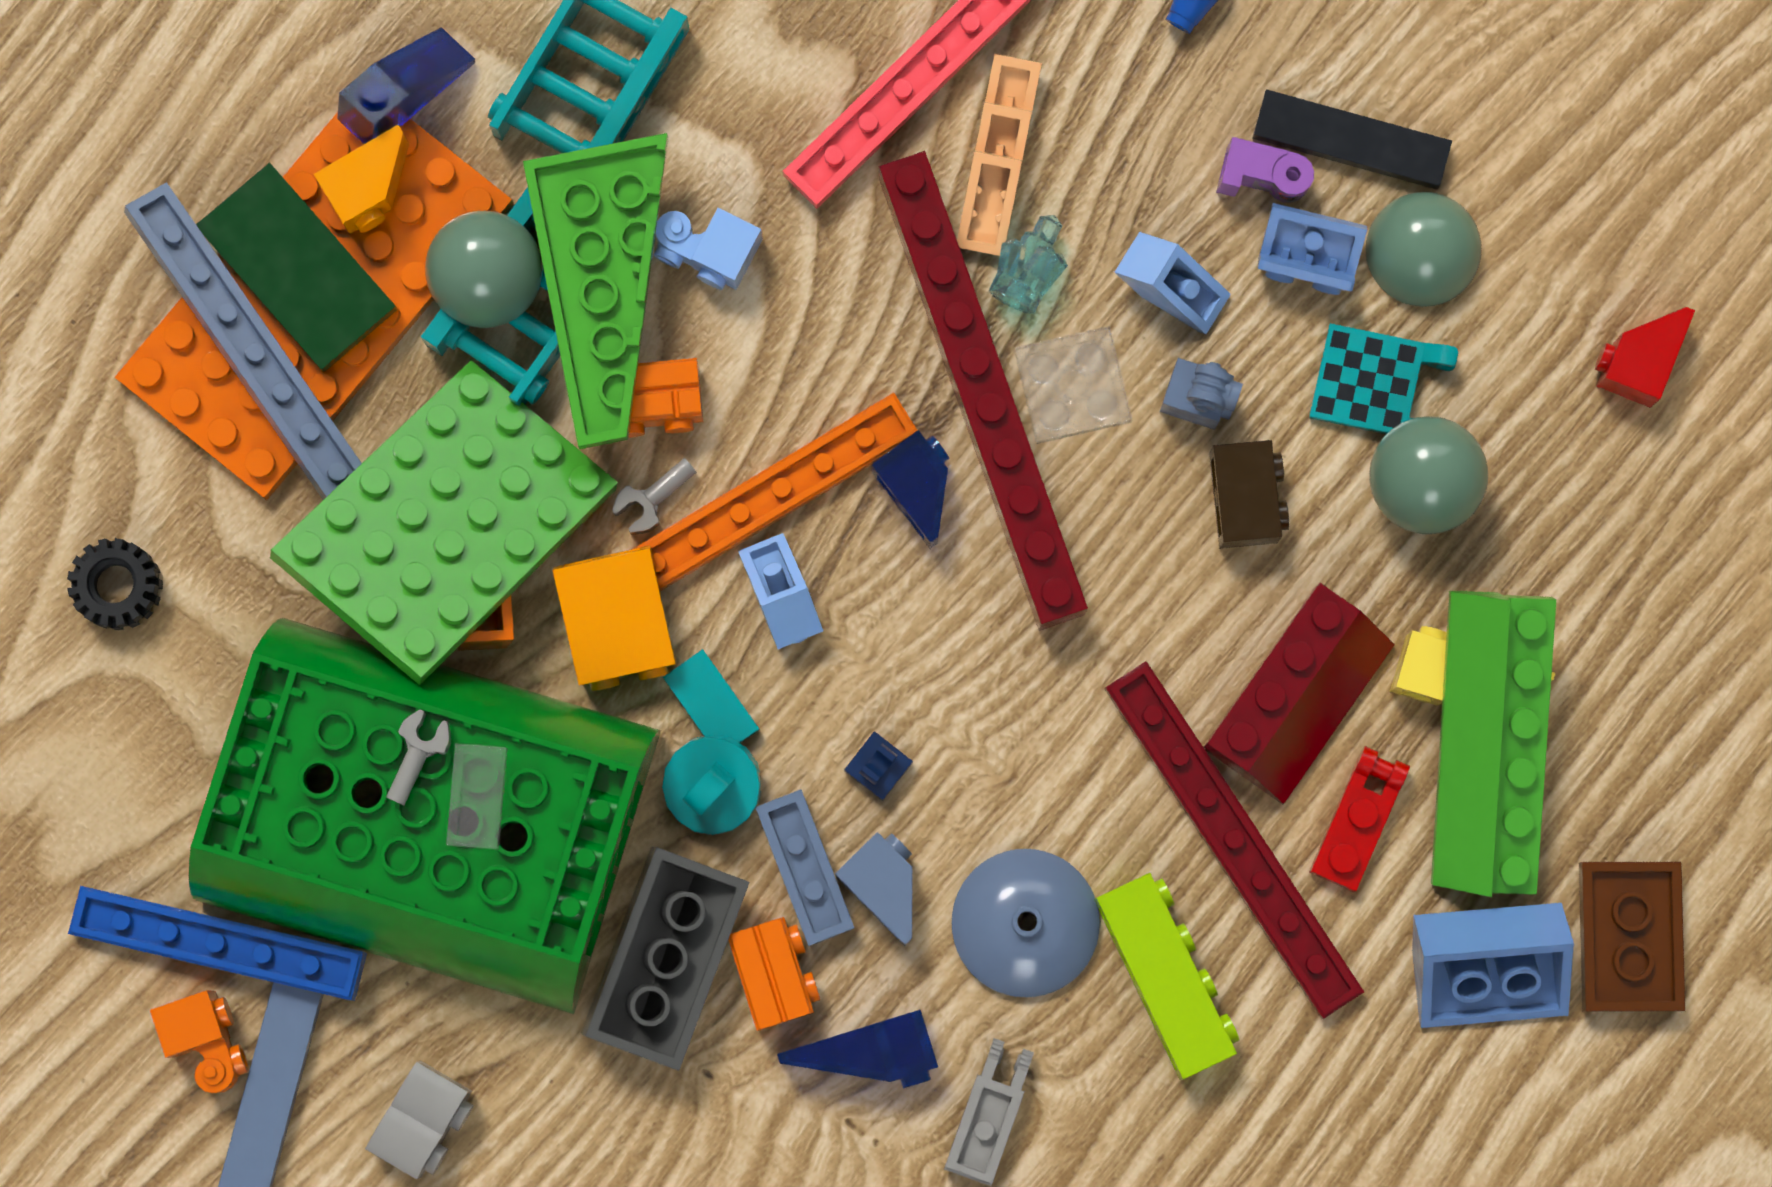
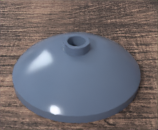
M1015 849L997 854L981 863L970 873L956 896L951 922L956 950L970 973L981 983L999 993L1026 998L1055 992L1072 982L1085 969L1095 951L1100 928L1099 910L1094 900L1095 896L1081 873L1070 863L1054 854L1036 849ZM1029 912L1035 916L1036 926L1033 930L1023 931L1019 928L1017 919L1021 913Z

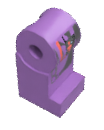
M1232 137L1226 149L1216 193L1235 197L1240 186L1243 185L1270 192L1276 200L1283 203H1292L1300 200L1310 188L1314 180V169L1311 162L1298 153Z

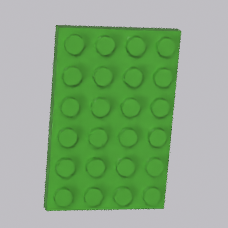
M472 360L271 549L270 559L418 685H421L616 491L618 484L615 479L524 403L518 406L511 402L509 399L511 393Z

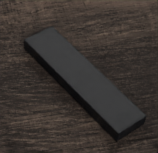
M1268 89L1264 93L1252 139L1436 190L1441 185L1452 140Z

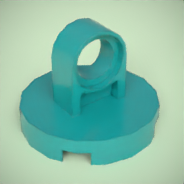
M707 736L693 738L674 753L665 768L662 789L666 805L678 822L694 832L715 835L732 831L751 816L760 801L761 780L758 762L747 747L731 737Z

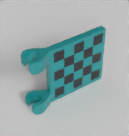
M1330 323L1309 418L1387 434L1397 425L1413 419L1409 417L1421 364L1443 371H1453L1457 363L1458 349L1450 345L1423 343Z

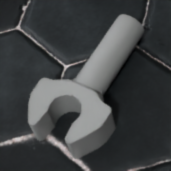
M683 458L647 490H635L628 485L618 493L612 509L613 514L619 516L629 506L633 504L640 505L644 509L643 516L629 527V532L631 535L651 532L660 524L657 517L658 505L697 472Z
M418 710L407 717L398 731L405 738L408 751L386 798L405 805L426 758L436 753L447 754L451 745L450 724L445 720L437 728L436 735L432 740L422 741L420 739L419 729L423 725L426 716L423 710Z

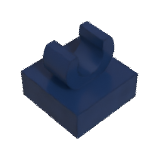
M874 731L846 766L844 772L883 801L912 765L913 761Z

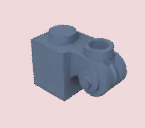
M1178 358L1160 412L1215 430L1220 417L1227 420L1230 419L1232 411L1234 412L1243 383L1234 381V376L1227 373L1218 363L1196 364Z

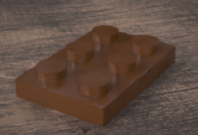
M1580 862L1582 1012L1685 1011L1681 862Z

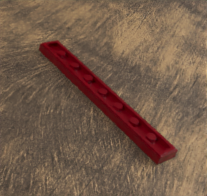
M1147 661L1105 687V691L1320 1018L1328 1017L1363 994L1364 990Z

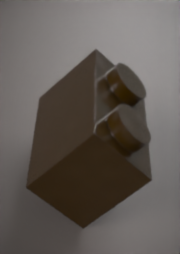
M1272 440L1213 445L1209 452L1219 549L1277 544L1282 538V530H1289L1286 500L1278 501L1277 482L1284 481L1281 452L1273 453Z

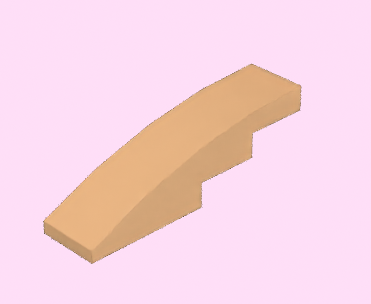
M994 54L957 238L958 245L962 249L1002 257L1004 255L1042 66L1041 62Z

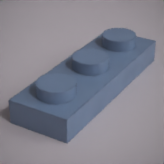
M802 790L756 806V811L808 946L855 929Z

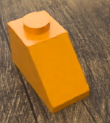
M399 125L314 173L349 234L356 230L363 233L377 227L385 220L384 214L392 210L409 143Z

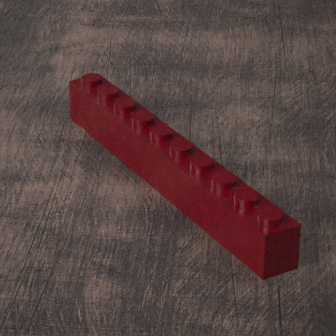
M922 151L879 166V181L1038 630L1041 631L1082 617L1088 610L1084 595L926 152Z

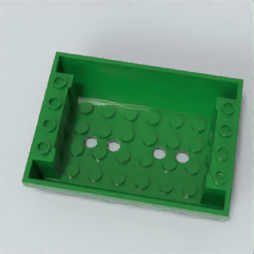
M280 618L270 626L253 651L190 847V893L193 899L202 903L574 1014L661 730L444 665H440L421 685H418L370 643L286 618ZM418 710H423L426 716L423 725L419 729L420 739L422 741L432 740L436 735L437 728L445 720L450 724L451 745L447 754L436 753L426 758L405 805L386 798L408 751L405 738L398 731L407 717ZM318 765L328 766L334 776L332 786L324 793H313L308 788L306 782L309 771ZM367 779L376 780L382 789L380 801L371 808L359 806L354 796L358 784ZM463 808L474 810L479 818L477 830L468 837L457 836L451 827V819L454 813ZM510 823H520L527 831L528 838L526 844L518 851L510 852L505 850L499 840L502 828Z

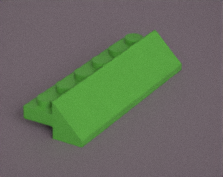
M1449 591L1431 884L1434 886L1492 897V893L1537 895L1557 600L1553 597L1502 595L1499 592Z

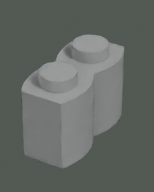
M417 1061L365 1149L415 1179L422 1178L425 1171L433 1175L448 1152V1148L441 1145L451 1127L459 1131L474 1107L473 1104L467 1102L472 1090L428 1064Z

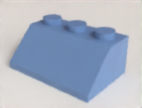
M1562 903L1413 915L1412 955L1420 1027L1429 1028L1569 1016L1574 942Z

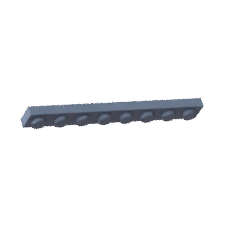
M164 183L125 205L124 213L324 500L362 464L168 183Z

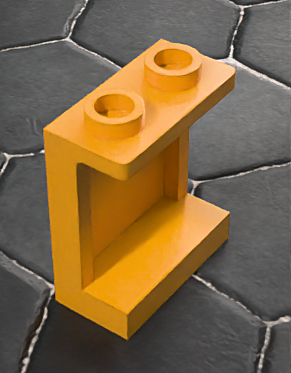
M650 545L554 566L553 575L579 686L590 683L591 691H597L620 685L619 677L638 673L639 680H647L668 674L667 666L676 664V658L672 648Z

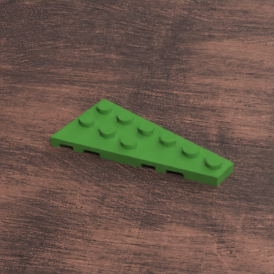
M667 133L523 161L579 449L628 440L667 152Z

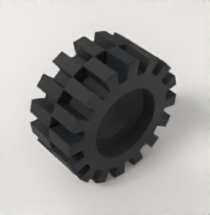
M115 538V541H109L108 539L98 540L99 545L94 547L89 544L83 548L86 553L81 558L76 555L72 563L76 565L74 571H68L67 580L71 581V588H67L69 597L73 598L75 602L73 606L84 615V618L106 629L108 627L114 630H124L125 626L134 628L140 625L139 620L143 617L148 619L153 614L150 611L154 604L158 606L161 597L158 596V590L163 589V581L158 576V573H161L158 565L152 561V557L132 542H126L124 539ZM112 566L127 568L133 578V588L130 595L117 603L104 601L97 590L99 576L104 570Z

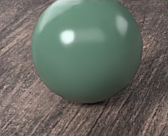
M1416 192L1393 200L1378 213L1368 231L1366 260L1374 280L1388 295L1405 304L1429 307L1440 305L1456 298L1470 285L1480 265L1482 245L1475 221L1462 205L1438 193Z
M472 211L453 218L435 235L426 255L425 276L432 298L448 316L472 327L491 328L515 320L533 303L542 282V258L536 241L529 231L517 220L495 211Z
M1424 416L1413 418L1397 425L1382 438L1374 451L1370 463L1369 482L1376 504L1391 522L1410 532L1438 534L1462 525L1479 508L1487 490L1488 465L1480 444L1467 429L1445 418Z

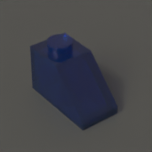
M918 430L871 465V472L928 548L931 549L938 544L948 468L944 463L949 460V456L934 436L926 440Z

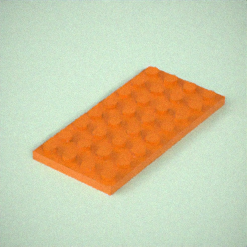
M364 81L283 178L395 304L398 310L323 373L218 253V257L332 421H334L434 301L426 281L425 261L429 246L438 231L446 223L459 215L484 210L506 214L514 204L509 196ZM399 125L409 143L392 210L384 214L385 220L377 227L367 232L360 233L359 230H356L349 234L314 173ZM181 297L117 373L115 378L267 501L298 463L186 301Z

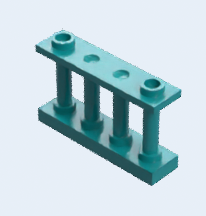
M563 0L508 94L500 93L493 102L488 113V118L492 120L489 126L493 136L503 141L510 127L513 126L561 154L623 142L689 32L688 17L670 7L664 19L657 17L653 20L619 0ZM583 4L589 5L644 36V42L648 46L640 60L636 58L628 60L570 28ZM561 44L621 78L620 83L624 87L614 101L609 98L605 102L546 69L558 46ZM535 85L596 118V124L600 127L592 141L589 142L585 139L581 143L522 110Z
M527 187L507 216L517 220L531 233L532 230L536 231ZM543 268L542 282L540 287L548 291ZM441 309L421 335L425 345L440 356H443L449 347L452 350L458 347L514 385L515 389L510 394L509 399L518 406L522 403L526 405L528 401L531 404H535L549 384V380L545 377L560 357L556 331L526 311L515 320L509 322V324L544 347L527 371L469 332L470 326L456 321Z

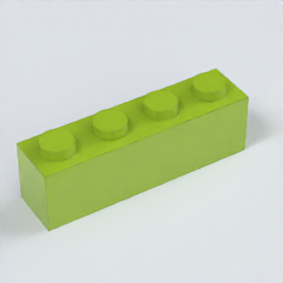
M1148 873L1095 898L1094 900L1179 1080L1186 1079L1236 1055L1237 1052L1233 1043L1240 1041L1237 1031L1227 1013L1220 1017L1211 1000V998L1218 995L1217 990L1207 970L1204 968L1197 971L1189 953L1196 950L1195 944L1185 924L1182 923L1176 926L1168 908L1175 904L1164 880L1161 878L1154 881L1151 873Z

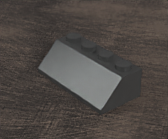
M651 847L581 1034L679 1071L750 882L664 849Z

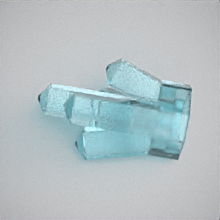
M1055 215L1040 216L1033 231L1024 232L1020 241L1013 238L1002 243L997 274L989 288L992 297L1023 313L1035 314L1042 297L1068 266L1064 256L1060 253H1055L1052 248L1063 226Z

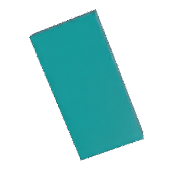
M703 649L663 677L704 737H731L741 744L760 730Z

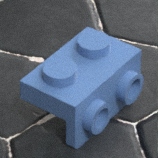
M1273 203L1258 257V269L1266 271V277L1278 282L1293 283L1294 278L1313 282L1312 287L1327 294L1339 295L1341 289L1353 291L1355 274L1365 241L1367 226Z

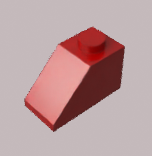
M1684 307L1622 333L1614 341L1613 345L1606 342L1595 365V370L1602 372L1597 387L1649 408L1655 405L1662 397L1695 310Z

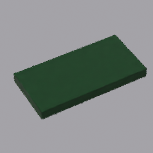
M270 162L196 224L205 238L323 373L398 310L395 304Z

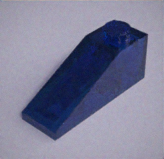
M440 27L375 62L340 91L337 119L363 144H366L396 125L401 127L475 64V58Z
M921 1009L777 1054L780 1064L887 1082L900 1079L903 1088L931 1080L929 1070L938 1067Z

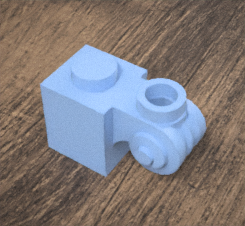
M717 208L706 231L701 234H692V227L688 217L682 212L670 211L663 214L657 221L656 237L658 244L653 255L663 263L677 269L680 268L682 262L692 266L693 269L699 271L697 278L713 288L723 290L724 286L727 285L737 290L763 240L762 230Z

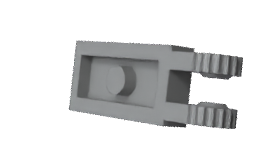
M995 1038L990 1047L982 1073L976 1076L944 1170L989 1186L993 1183L1025 1091L1021 1089L1034 1052L1023 1049L1022 1053L1018 1055L1010 1086L994 1081L992 1077L1004 1053V1041Z

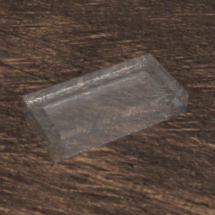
M455 743L447 846L499 850L508 748Z

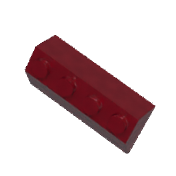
M1319 583L1312 590L1203 746L1205 751L1283 805L1395 644L1361 610L1322 583Z

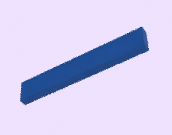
M80 886L68 931L70 935L351 1001L356 1000L367 956L366 952L84 886Z

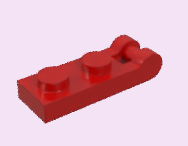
M1367 746L1363 747L1309 870V873L1352 892H1356L1410 769V765L1396 760L1393 764L1377 757L1378 751ZM1369 774L1385 781L1380 794L1364 788Z

